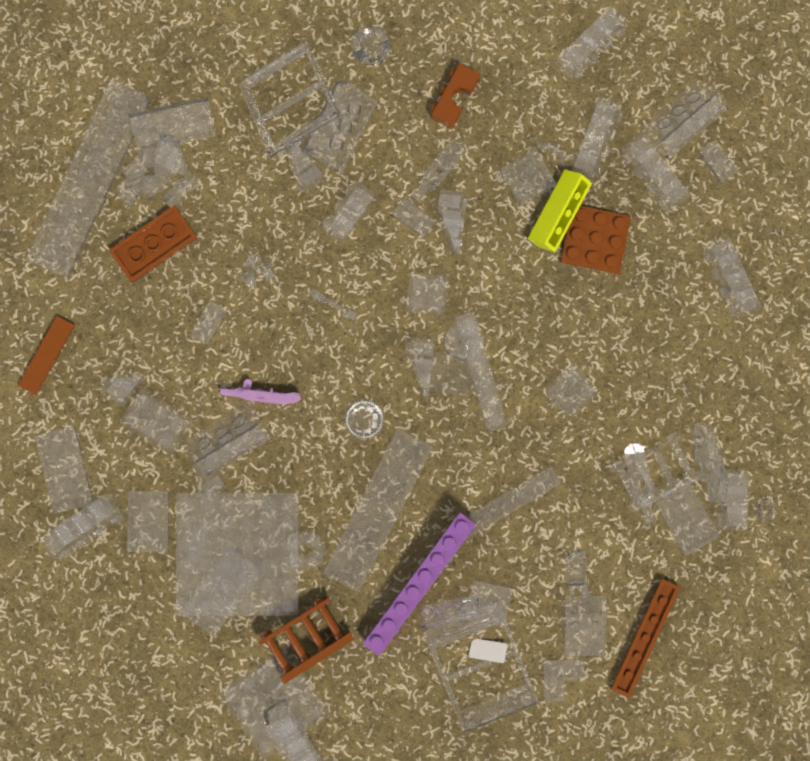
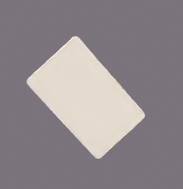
M475 639L471 642L469 658L504 663L507 643Z

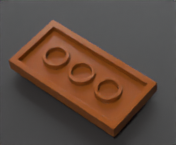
M173 205L109 249V251L133 284L198 238L175 205Z

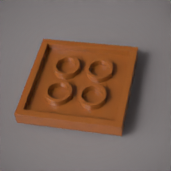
M580 205L566 233L561 263L619 275L631 216Z

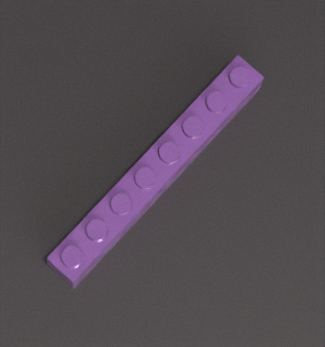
M462 511L457 514L369 633L363 645L378 656L381 655L477 525V522Z

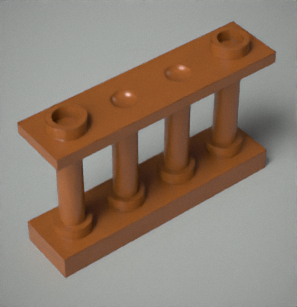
M320 597L312 602V608L274 632L268 630L260 635L259 645L266 642L283 669L281 671L283 674L279 676L283 684H286L354 640L350 632L346 634L344 631L341 632L325 604L331 601L329 597L326 599ZM317 609L335 636L333 637L335 641L329 645L323 642L308 617L309 614ZM300 620L317 646V653L312 656L305 652L290 627ZM282 631H284L300 658V664L295 667L292 664L289 665L273 639Z

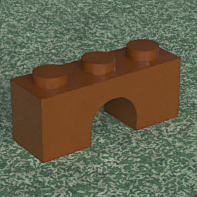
M461 63L457 68L454 67L449 75L451 80L448 86L444 84L439 94L441 96L439 102L435 101L430 110L432 113L431 119L452 130L462 112V108L453 103V95L463 92L471 96L480 80L481 74Z

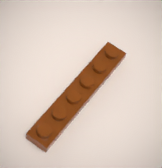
M662 578L660 579L612 683L611 690L625 697H631L681 587Z

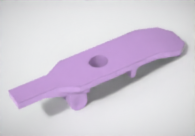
M250 379L244 381L242 388L233 390L220 388L221 395L240 397L251 401L285 405L301 400L300 393L297 392L279 393L273 392V388H271L270 392L263 389L252 390V381Z

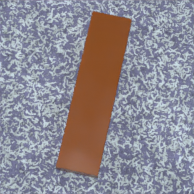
M56 316L18 386L34 395L38 394L75 325Z

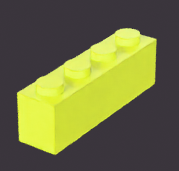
M564 170L528 237V240L537 247L556 252L592 185L584 175L569 170Z

